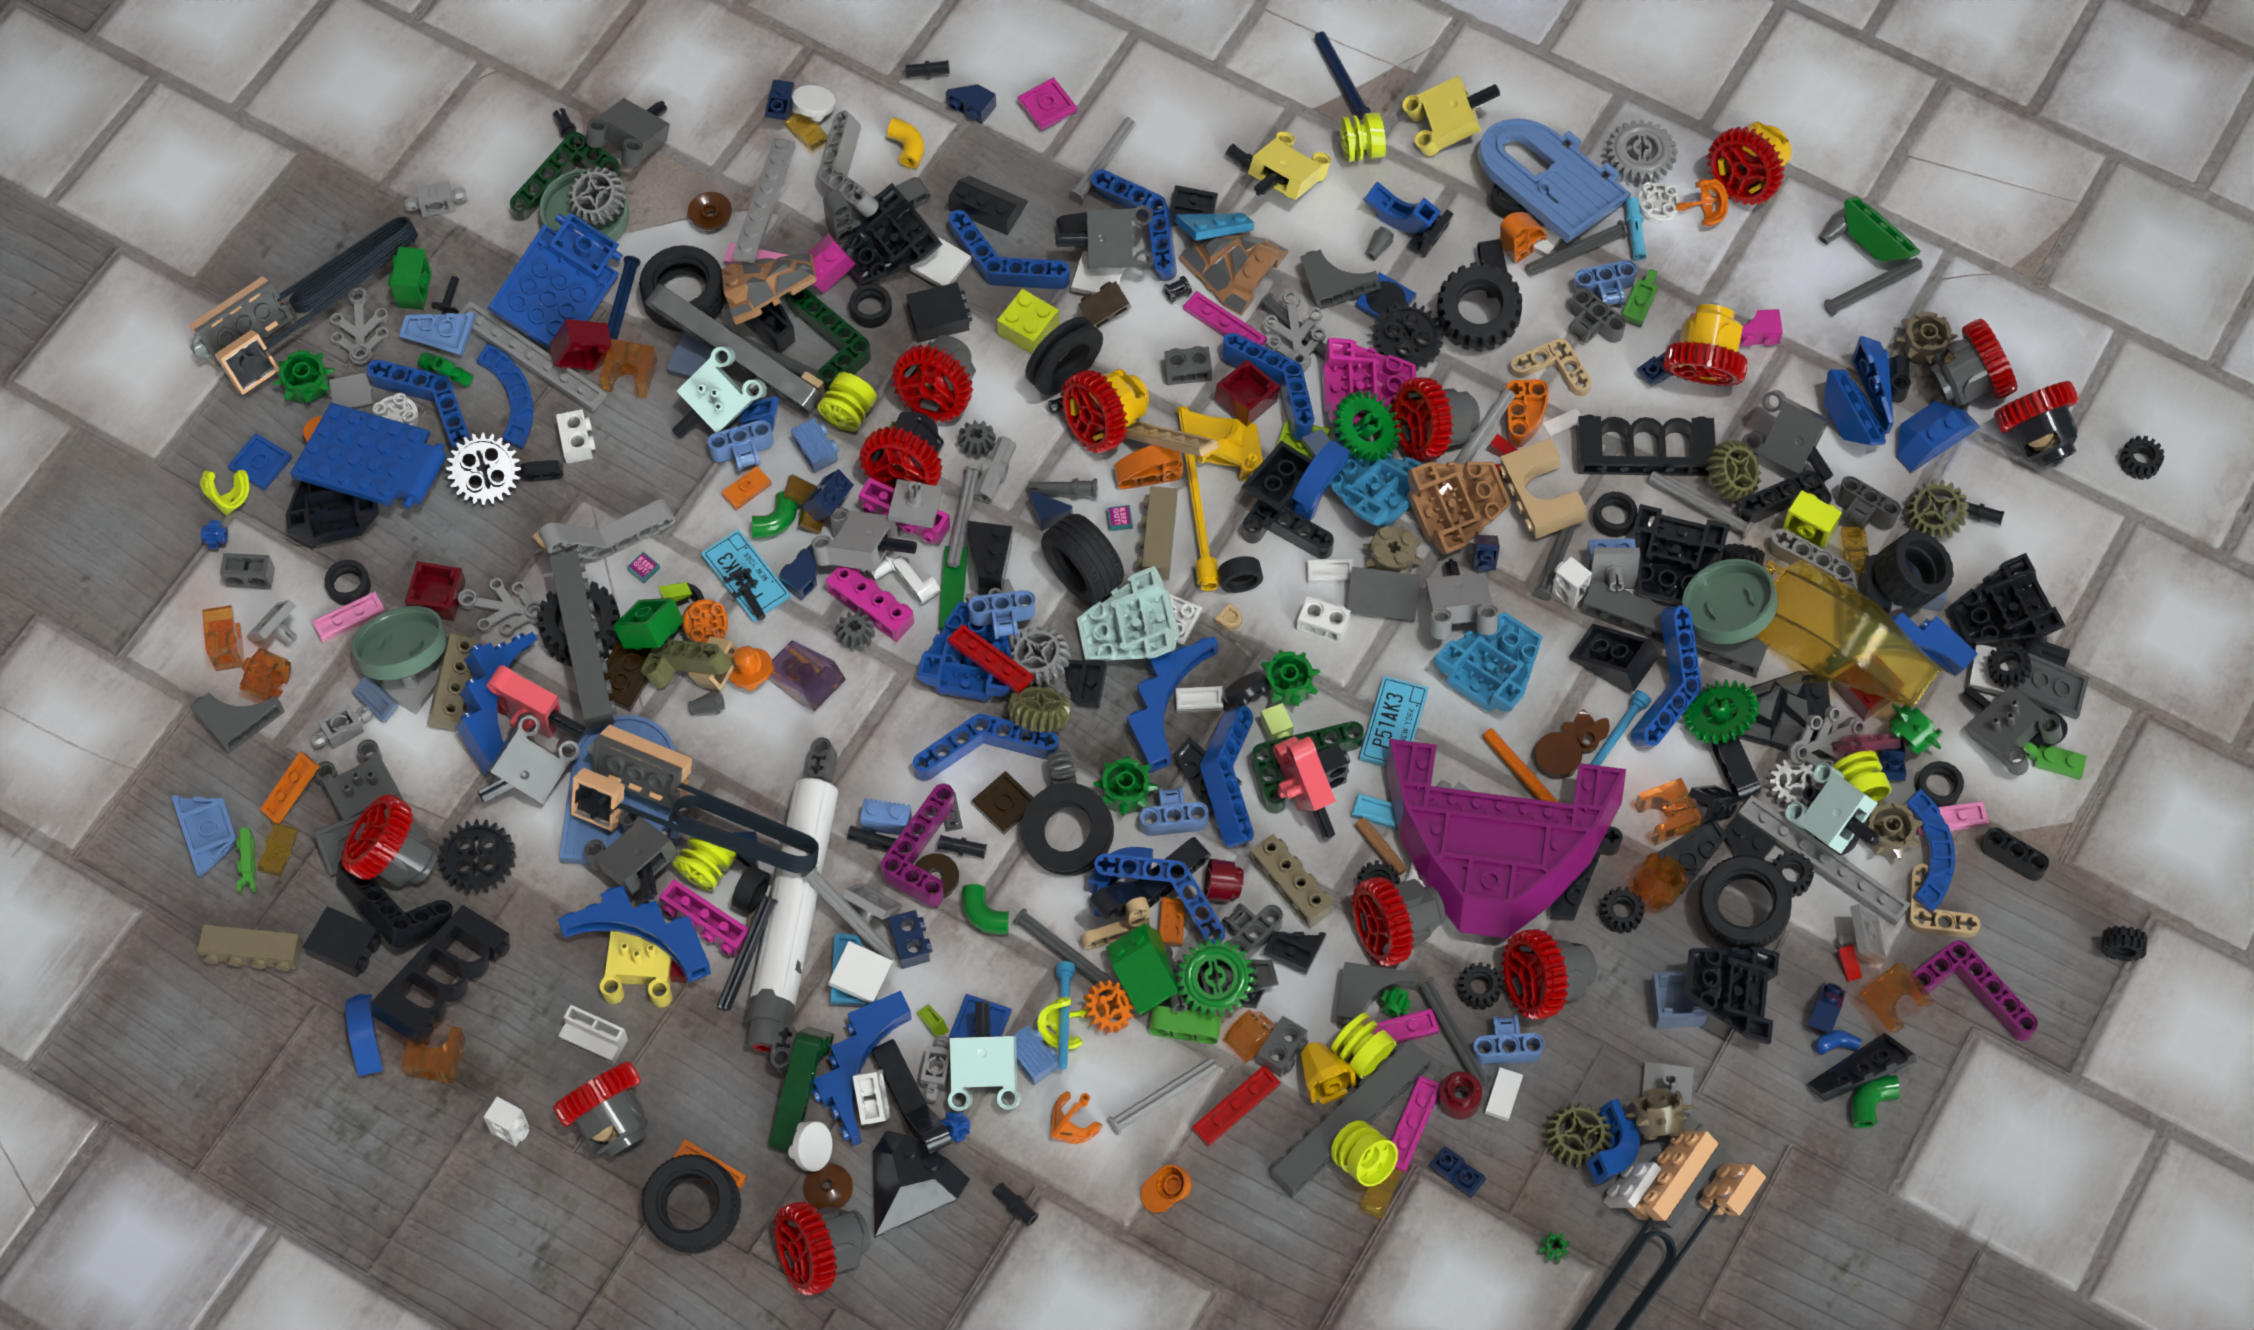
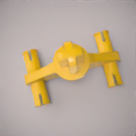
M1239 422L1238 424H1233L1228 435L1217 440L1218 449L1202 457L1198 456L1197 461L1200 462L1202 458L1201 463H1205L1207 457L1211 456V454L1239 465L1241 472L1238 477L1241 480L1244 476L1243 481H1246L1248 476L1255 470L1257 456L1254 455L1252 458L1253 453L1248 455L1244 450L1242 437L1245 427Z

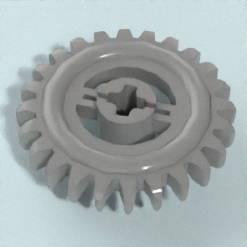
M1633 120L1631 125L1623 123V127H1616L1615 132H1612L1607 140L1605 150L1607 161L1611 160L1610 165L1613 167L1617 165L1616 171L1624 170L1623 179L1628 174H1631V182L1634 181L1636 176H1639L1640 183L1643 182L1644 176H1647L1649 182L1652 181L1653 175H1655L1657 180L1660 179L1661 173L1666 176L1668 170H1672L1673 164L1676 162L1678 151L1675 148L1676 142L1672 141L1673 136L1667 134L1666 129L1660 130L1659 124L1652 126L1651 121L1645 124L1644 120H1640L1639 124ZM1637 139L1633 143L1631 156H1629L1626 145L1630 141ZM1649 141L1654 143L1658 152L1657 155L1651 160L1649 159L1651 155L1652 144Z

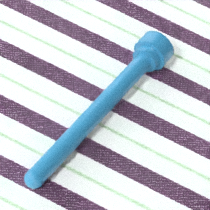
M1640 690L1635 691L1630 698V708L1590 763L1591 765L1600 766L1638 711L1648 707L1651 698L1646 693Z
M1062 961L1056 964V976L1060 981V997H1070V981L1075 976V964L1069 961ZM1069 1006L1061 1007L1059 1013L1058 1067L1061 1070H1065L1068 1067Z

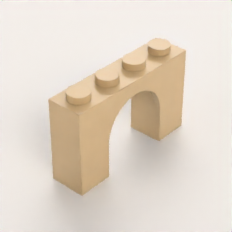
M1551 438L1500 456L1502 466H1499L1502 479H1507L1509 494L1511 497L1515 496L1517 510L1519 514H1524L1526 528L1528 532H1533L1536 539L1587 520L1586 506L1578 490L1555 499L1543 500L1532 496L1526 489L1528 483L1533 478L1560 468V455Z

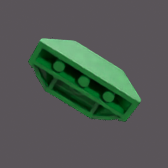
M1858 196L1845 200L1844 206L1848 233L1858 245L1865 247L1874 259L1880 261L1908 259L1920 254L1921 251L1910 239L1875 209L1864 203Z

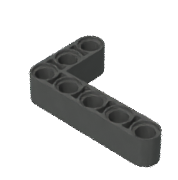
M913 177L896 185L898 190L914 208L924 205L931 197L919 177ZM832 190L823 198L826 226L837 243H845L851 233L856 232L862 224L860 219L863 215L849 206L840 190Z

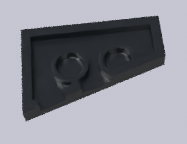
M1707 820L1657 852L1655 857L1681 894H1683L1726 839L1727 835L1717 820Z

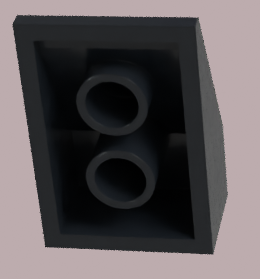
M1281 440L1241 486V489L1279 513L1294 501L1292 499L1294 491L1313 460Z
M1592 624L1569 656L1570 660L1614 686L1631 691L1636 690L1658 659L1651 639Z

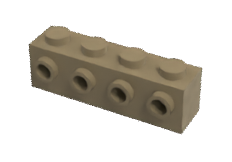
M1150 486V494L1145 495L1144 508H1148L1147 515L1143 514L1142 528H1146V532L1140 538V548H1143L1144 551L1143 555L1138 557V568L1145 570L1154 566L1162 579L1169 580L1178 488Z
M453 633L449 634L447 645L441 658L427 725L454 732L455 726L462 721L460 717L465 714L462 708L463 704L466 703L460 692L466 687L465 683L474 676L464 659L470 654L469 649L477 644V640Z
M1272 834L1251 849L1250 860L1309 929L1332 913V897L1328 892L1322 891L1318 887L1316 878L1311 873H1306L1300 859L1297 856L1293 857L1289 853L1286 843L1281 838L1277 839Z
M203 925L197 952L201 959L208 964L223 962L235 967H240L244 964L251 965L257 969L274 967L280 971H289L290 969L298 970L303 942L299 934Z

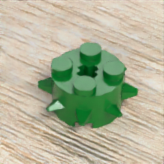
M298 350L289 354L286 361H279L280 378L273 381V384L284 386L286 390L285 400L292 399L296 403H309L323 398L327 394V391L330 390L328 374L334 372L335 369L324 367L322 362L323 353L320 352L313 355L310 354V351Z
M1279 650V654L1275 655L1271 662H1261L1260 666L1266 672V682L1269 686L1266 691L1272 698L1271 703H1283L1284 705H1295L1298 707L1299 703L1306 700L1309 694H1317L1318 690L1313 686L1312 678L1320 673V669H1312L1310 662L1306 658V653L1303 652L1296 655V652L1293 651L1284 652Z
M1907 701L1902 708L1892 704L1896 714L1889 720L1891 723L1889 728L1897 737L1901 738L1904 736L1908 740L1906 742L1908 747L1916 754L1920 751L1924 753L1931 745L1941 749L1937 739L1943 734V731L1940 728L1935 731L1934 728L1936 726L1917 707L1912 710L1913 704L1910 701Z
M1126 756L1125 759H1118L1114 764L1103 763L1105 770L1102 780L1093 782V785L1102 789V800L1111 810L1121 812L1125 816L1126 813L1149 807L1147 803L1149 791L1158 789V785L1149 782L1148 773L1151 769L1149 764L1141 766L1138 761L1130 759V756Z

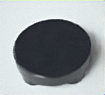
M1261 671L1253 672L1241 677L1228 686L1223 692L1222 697L1227 704L1234 705L1237 703L1240 707L1248 704L1251 701V696L1264 692L1269 686Z

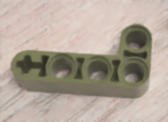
M666 639L663 646L651 650L641 668V673L655 688H663L670 682L676 670L722 675L730 669L732 660L716 644Z

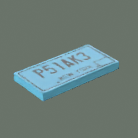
M739 529L701 553V557L730 594L734 591L738 593V588L742 586L736 579L725 583L723 577L727 576L729 578V573L751 568L752 572L750 575L753 580H758V584L750 589L765 614L791 598L788 590ZM746 576L741 578L744 584L749 582ZM744 595L734 598L752 622L757 620Z
M1387 676L1383 677L1360 754V761L1387 767L1390 739L1414 742L1429 687Z

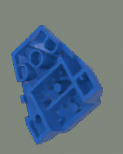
M959 601L945 621L943 630L940 634H936L929 650H925L922 654L917 679L927 685L935 686L936 691L940 694L981 701H989L991 696L1001 697L1009 694V687L948 644L947 639L964 624L1011 658L1008 635L999 636L998 639H994L992 624L983 626L973 625L969 621L968 603Z

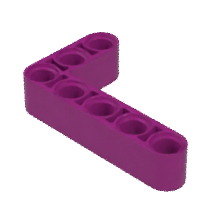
M945 783L937 785L881 861L883 881L930 907H935L942 903L943 883L939 878L913 863L954 808V790L949 784ZM941 797H947L948 799H946V800H941V799H939V798H941ZM916 832L923 833L921 835H914ZM903 850H908L909 852H908V853H902L901 851H903ZM896 868L895 871H889L888 869ZM909 879L917 880L915 882H908ZM930 890L937 891L936 893H928Z
M1956 940L1914 972L1909 983V989L1915 996L1923 997L1929 994L1953 974H1956L2015 1039L2027 1041L2037 1029L2038 1021L2034 1014L1965 941ZM1953 952H1959L1962 958L1954 956ZM1939 965L1943 967L1945 971H1938L1935 968V966ZM1969 970L1977 971L1979 976L1971 974ZM1917 979L1924 980L1927 985L1919 984ZM1986 988L1994 989L1996 994L1989 993ZM2003 1006H2009L2013 1012L2006 1011ZM2020 1024H2026L2029 1030H2024Z

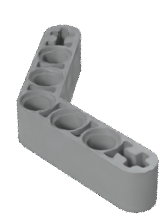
M842 110L833 119L819 167L818 179L831 191L840 190L851 207L863 216L868 217L876 212L878 202L863 187L848 177L861 125L848 111Z
M660 499L599 529L549 523L541 527L538 534L550 554L558 555L577 550L579 558L603 560L671 527L675 523L676 518L664 499Z
M1786 529L1775 530L1769 544L1770 553L1831 586L1838 630L1842 642L1849 635L1845 630L1851 624L1848 621L1850 618L1846 614L1853 616L1857 611L1862 613L1853 566L1849 562ZM1841 594H1846L1849 596V598H1846Z

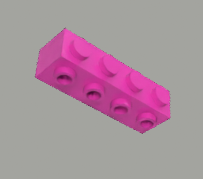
M869 477L858 494L861 510L865 513L888 516L895 489ZM940 510L937 511L933 528L895 522L906 533H914L925 542L937 545L941 544L950 529L949 514Z
M838 566L825 580L828 593L854 612L859 611L861 616L867 614L869 621L874 622V626L896 643L914 624L913 610L908 605L900 604L889 591L884 592L871 578L866 579L862 576L857 568Z
M673 879L659 896L662 911L670 918L689 915L694 929L700 933L703 940L710 944L714 942L720 946L719 949L727 956L733 955L737 958L749 928Z

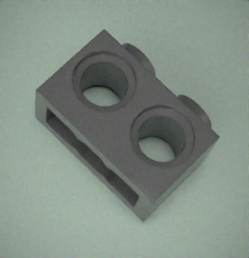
M1195 346L1189 349L1174 348L1164 351L1167 385L1212 381L1209 346Z
M223 553L220 575L225 586L272 588L275 567L269 555Z
M1282 1016L1257 1053L1256 1063L1261 1066L1265 1065L1272 1073L1279 1077H1282L1285 1071L1289 1073L1296 1062L1294 1057L1298 1052L1301 1053L1309 1042L1307 1040L1308 1030ZM1287 1035H1293L1296 1037V1040L1290 1042L1287 1041L1284 1037ZM1280 1054L1284 1059L1275 1061L1271 1056Z

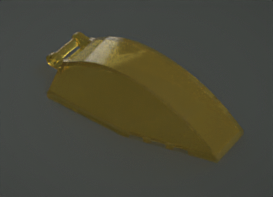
M1800 559L1786 568H1782L1768 560L1765 566L1771 577L1774 573L1779 575L1774 581L1779 598L1778 609L1770 624L1754 636V638L1761 640L1770 648L1828 682H1837L1848 688L1853 687L1871 695L1873 693L1883 696L1887 700L1910 707L1916 705L1941 669L1876 602L1804 559Z

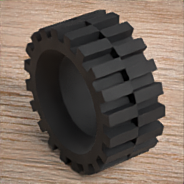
M591 581V591L586 592L587 598H592L594 609L601 614L598 624L599 632H596L595 635L596 639L601 638L604 652L600 653V656L607 659L609 657L608 650H613L617 644L616 640H619L613 625L621 617L613 595H609L608 589L604 586L599 590L598 583ZM549 591L546 594L548 602L542 600L539 605L541 611L537 612V624L545 649L547 648L552 658L556 656L557 661L562 664L566 659L568 666L573 667L566 634L558 628V622L562 615L557 592L553 594Z

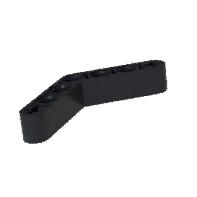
M1192 837L1165 859L1183 862L1190 873L1193 874L1210 859L1211 854L1196 837ZM1174 865L1170 870V874L1173 878L1179 879L1184 875V869L1180 865ZM1155 866L1147 874L1150 876L1158 875L1160 873V866ZM1139 879L1136 882L1102 887L1091 896L1089 902L1107 920L1126 916V903L1134 898L1145 897L1149 908H1151L1175 888L1171 882Z
M891 1039L872 1048L871 1052L879 1070H883L884 1080L910 1131L929 1154L952 1144L945 1125L924 1100L895 1040Z

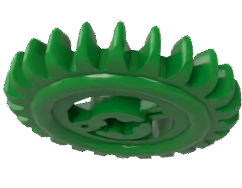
M1359 390L1342 398L1341 403L1337 404V411L1334 412V416L1337 419L1333 421V424L1338 427L1334 431L1336 434H1340L1337 438L1338 441L1344 442L1343 447L1349 448L1351 455L1356 453L1357 459L1363 457L1366 462L1370 460L1373 462H1377L1379 459L1384 460L1387 458V453L1393 454V450L1398 448L1397 442L1401 440V437L1397 436V434L1402 429L1395 428V426L1401 421L1392 420L1397 412H1388L1392 404L1384 407L1385 398L1377 402L1378 393L1369 398L1370 391L1362 394V391ZM1367 413L1364 417H1362L1360 420L1356 422L1354 428L1353 419L1355 414ZM1379 431V437L1376 441L1368 442L1361 439L1369 438Z
M1725 679L1724 686L1721 687L1716 680L1714 689L1706 683L1707 692L1701 690L1699 693L1700 697L1696 696L1682 716L1685 729L1689 731L1691 736H1695L1696 740H1704L1705 743H1710L1713 740L1714 744H1718L1722 740L1723 743H1726L1729 738L1735 740L1736 735H1744L1743 730L1748 731L1751 729L1750 724L1756 722L1755 717L1759 714V703L1756 694L1752 692L1750 687L1746 688L1744 683H1741L1738 687L1737 681L1734 680L1730 687L1727 679Z
M1208 938L1206 946L1198 942V950L1193 947L1189 948L1191 956L1182 955L1186 963H1178V967L1183 969V971L1177 972L1176 977L1183 980L1177 982L1176 986L1184 987L1179 995H1188L1184 1003L1188 1005L1194 1002L1192 1011H1196L1201 1007L1202 1016L1205 1015L1207 1010H1210L1212 1018H1214L1216 1011H1219L1221 1017H1224L1225 1009L1234 1014L1233 1005L1242 1009L1240 1000L1249 1001L1245 992H1254L1253 988L1248 985L1249 983L1256 982L1255 978L1249 976L1255 973V969L1247 968L1252 963V960H1243L1247 952L1242 951L1238 953V944L1230 948V940H1227L1224 945L1221 944L1220 938H1217L1215 944H1212ZM1217 960L1227 963L1233 971L1232 985L1224 993L1222 989L1227 984V976L1225 970L1218 966ZM1207 962H1209V968L1204 974V979L1207 986L1214 991V995L1205 992L1198 983V973ZM1213 962H1214V966H1215L1216 973L1218 974L1219 977H1222V978H1219V983H1218L1219 992H1218V993H1217L1216 984L1214 983L1213 980H1210V979H1213V977H1214V976H1213L1214 970H1213V966H1212V963H1213Z

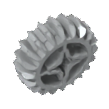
M597 166L595 170L588 168L586 174L580 171L581 177L579 179L574 177L576 183L575 185H569L572 191L567 193L570 198L567 202L571 207V212L587 224L592 223L596 226L599 221L602 224H606L607 218L613 221L612 215L614 213L620 215L618 208L624 207V204L621 202L626 199L624 194L626 189L622 185L623 181L617 177L615 172H610L605 167L603 170ZM606 182L609 183L610 186H599L598 183ZM583 206H594L595 210H587Z
M1037 626L1036 631L1028 628L1027 634L1020 632L1021 638H1014V645L1010 646L1011 659L1034 675V680L1029 685L1032 686L1035 682L1040 687L1042 682L1050 685L1052 678L1058 681L1059 677L1057 674H1065L1064 667H1069L1068 659H1070L1071 655L1068 643L1062 634L1059 635L1058 631L1055 629L1051 631L1047 626L1042 631L1041 627Z

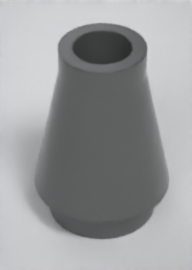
M1842 213L1831 216L1823 231L1818 235L1822 243L1828 245L1831 241L1848 231L1846 216Z
M1382 226L1376 229L1365 252L1366 256L1372 260H1377L1393 243L1394 234Z
M713 690L693 701H689L691 714L720 713V710L725 709L721 691L715 692Z

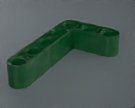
M579 132L570 133L513 195L510 200L512 216L518 221L527 220L540 206L542 195L548 185L562 174L570 172L578 163L586 169L592 168L595 170L596 166L602 170L604 167L608 169L613 168L615 169L613 172L620 178L621 172L618 160L601 147L594 148L587 145L585 142L586 136ZM574 143L581 144L579 147H572ZM590 156L598 157L595 160L588 159ZM560 159H566V160H567V161L564 162V163H559V162H558V160H560ZM547 174L553 175V177L549 179L544 178V176ZM532 190L539 191L537 194L530 193V191ZM519 205L525 206L522 210L515 209Z
M806 288L794 295H790L787 292L790 310L839 350L818 371V377L823 381L826 393L829 391V386L838 373L846 372L855 375L871 360L870 343L867 338Z
M1350 721L1257 744L1252 750L1251 762L1266 810L1277 814L1284 810L1286 804V797L1278 802L1270 800L1272 797L1280 798L1277 793L1279 790L1278 785L1283 782L1279 771L1280 765L1273 752L1274 745L1294 736L1298 740L1310 737L1317 752L1339 744L1342 751H1353L1362 745L1364 735L1362 725L1359 722ZM1353 733L1356 734L1358 737L1351 738L1348 736V734ZM1333 739L1335 742L1327 743L1325 740ZM1263 755L1266 756L1267 759L1260 760L1257 757ZM1271 776L1274 780L1267 781L1264 777Z
M808 1027L798 1032L770 1139V1148L788 1153L789 1147L793 1145L797 1126L805 1120L820 1057L829 1053L834 1033L813 1027Z

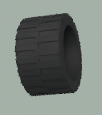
M1909 531L1878 553L1874 562V573L1881 591L1884 592L1889 600L1906 609H1917L1945 592L1952 584V578L1954 577L1953 562H1951V557L1943 544L1935 537L1926 532ZM1905 558L1916 566L1921 574L1922 581L1918 580L1911 573Z

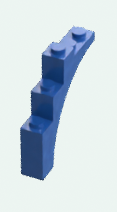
M1867 608L1862 613L1857 611L1848 620L1851 624L1845 630L1849 635L1841 642L1844 646L1840 651L1836 648L1827 657L1830 662L1824 669L1832 674L1846 661L1857 655L1873 650L1895 649L1925 656L1942 665L1956 676L1971 663L1978 653L1938 616L1930 621L1925 619L1918 627L1903 612L1896 617L1891 615L1883 623Z
M534 632L527 635L520 633L511 639L512 642L507 645L505 642L493 647L491 642L484 646L481 643L469 649L470 654L464 659L474 675V678L465 683L466 687L460 692L470 711L460 717L462 721L455 727L484 775L490 772L488 767L504 745L498 725V695L491 692L486 684L500 665L508 668L518 654L538 640Z
M1215 636L1201 638L1195 644L1188 647L1181 646L1174 652H1168L1161 656L1147 659V665L1153 679H1144L1137 685V697L1144 710H1136L1127 716V728L1145 765L1149 764L1151 766L1149 773L1171 765V753L1165 739L1163 726L1169 699L1177 685L1188 672L1201 662L1218 654V642Z
M623 885L611 887L604 893H601V903L590 904L583 910L569 912L558 919L564 938L584 932L612 931L637 936L653 943L674 960L682 970L688 983L711 974L708 959L689 915L677 917L666 924L656 900L644 902L633 909Z
M901 990L847 1014L849 1022L846 1023V1027L851 1037L830 1046L832 1055L828 1057L834 1070L814 1080L815 1088H812V1094L816 1102L821 1101L824 1108L830 1106L835 1120L840 1118L843 1124L840 1127L841 1133L845 1141L850 1139L853 1147L862 1143L854 1113L855 1087L853 1076L861 1072L867 1058L871 1054L872 1048L876 1047L893 1030L912 1020L911 1010Z

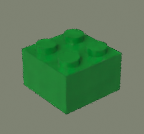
M398 247L397 255L393 256L392 261L393 274H389L388 286L392 289V298L395 299L398 308L424 310L432 276L426 251L419 248Z
M673 598L638 600L613 627L624 649H657L663 646L664 641L677 631V628L683 623V618Z

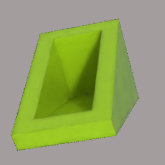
M687 582L658 586L661 598H673L675 602L692 595Z
M929 1004L916 1012L935 1038L938 1035H945L949 1032L944 1019Z

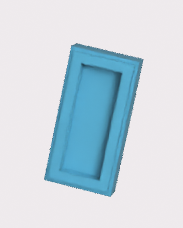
M1358 793L1351 817L1356 819L1365 817L1370 823L1397 830L1398 826L1393 803Z

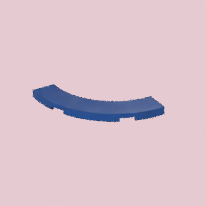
M487 343L476 360L477 365L487 369L498 378L506 389L510 401L511 413L508 425L502 436V442L510 443L511 446L523 450L533 424L534 407L530 387L521 369L516 366L510 357Z
M1920 788L1905 804L1912 811L1913 817L1923 823L1920 827L1928 844L1929 869L1924 884L1913 899L1932 914L1940 905L1949 889L1954 873L1955 849L1949 826L1940 814V809Z

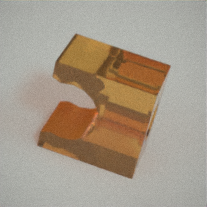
M611 339L612 346L606 354L600 374L603 390L612 392L614 383L619 377L633 375L636 377L635 381L639 397L647 398L658 361L655 346Z
M232 605L203 609L205 648L215 670L222 671L245 667L242 628L240 622L235 623Z
M1682 778L1638 793L1635 803L1638 813L1656 809L1663 812L1668 818V821L1658 824L1654 829L1651 839L1655 846L1683 836L1700 825L1702 817L1693 799L1689 797V792Z
M1904 963L1894 964L1860 992L1861 996L1889 1032H1899L1904 1028V1024L1898 1018L1895 1008L1900 997L1908 994L1921 1007H1930L1935 1003Z
M452 1026L448 1040L437 1048L425 1046L426 1039L419 1045L408 1039L401 1064L406 1076L454 1084L466 1039L462 1029Z

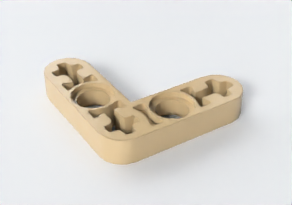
M1564 339L1550 341L1515 356L1511 361L1510 372L1517 378H1524L1552 365H1556L1575 395L1585 396L1591 389L1592 381L1570 344ZM1557 347H1558L1560 350L1564 349L1563 355H1562V353H1561L1559 350L1556 351V348H1557ZM1541 354L1546 357V360L1544 362H1537L1534 356ZM1571 363L1576 366V370L1568 371L1564 366ZM1517 364H1519L1520 366H1524V369H1521L1520 367L1516 368ZM1578 380L1581 384H1585V387H1582L1581 385L1577 386Z
M1926 864L1915 866L1910 876L1909 903L1911 905L1909 907L1908 922L1911 929L1922 933L1963 938L1974 937L1981 925L1977 916L1970 913L1937 909L1931 914L1913 899L1922 887L1919 886L1921 882L1919 873L1923 872L1924 876L1927 877L1929 866ZM1918 916H1922L1923 924H1919ZM1931 917H1934L1933 926L1930 925L1932 922L1930 921ZM1947 918L1951 922V926L1949 928L1941 927L1938 919ZM1956 920H1958L1957 925H1959L1957 929H1955ZM1966 921L1970 922V926H1973L1971 930L1967 929Z
M1138 897L1126 903V920L1083 933L1080 936L1083 948L1085 950H1092L1106 946L1143 923L1150 926V908L1145 897Z

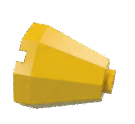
M1311 1042L1304 1047L1301 1052L1307 1095L1311 1103L1316 1104V1100H1319L1320 1104L1326 1105L1344 1097L1348 1093L1346 1088L1349 1085L1353 1087L1356 1084L1355 1072L1349 1066L1350 1064L1340 1059V1056L1323 1043Z

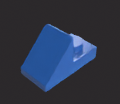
M774 396L752 402L741 413L739 424L745 425L765 420L770 423L773 432L778 414L779 398Z

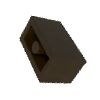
M1116 281L1105 283L1099 288L1100 291L1094 295L1092 293L1085 295L1078 304L1083 315L1096 328L1101 327L1131 308L1129 301Z

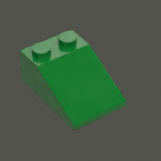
M1146 923L1141 924L1106 946L1111 965L1139 1015L1144 1014L1180 992L1179 987L1176 986L1177 981L1160 932Z

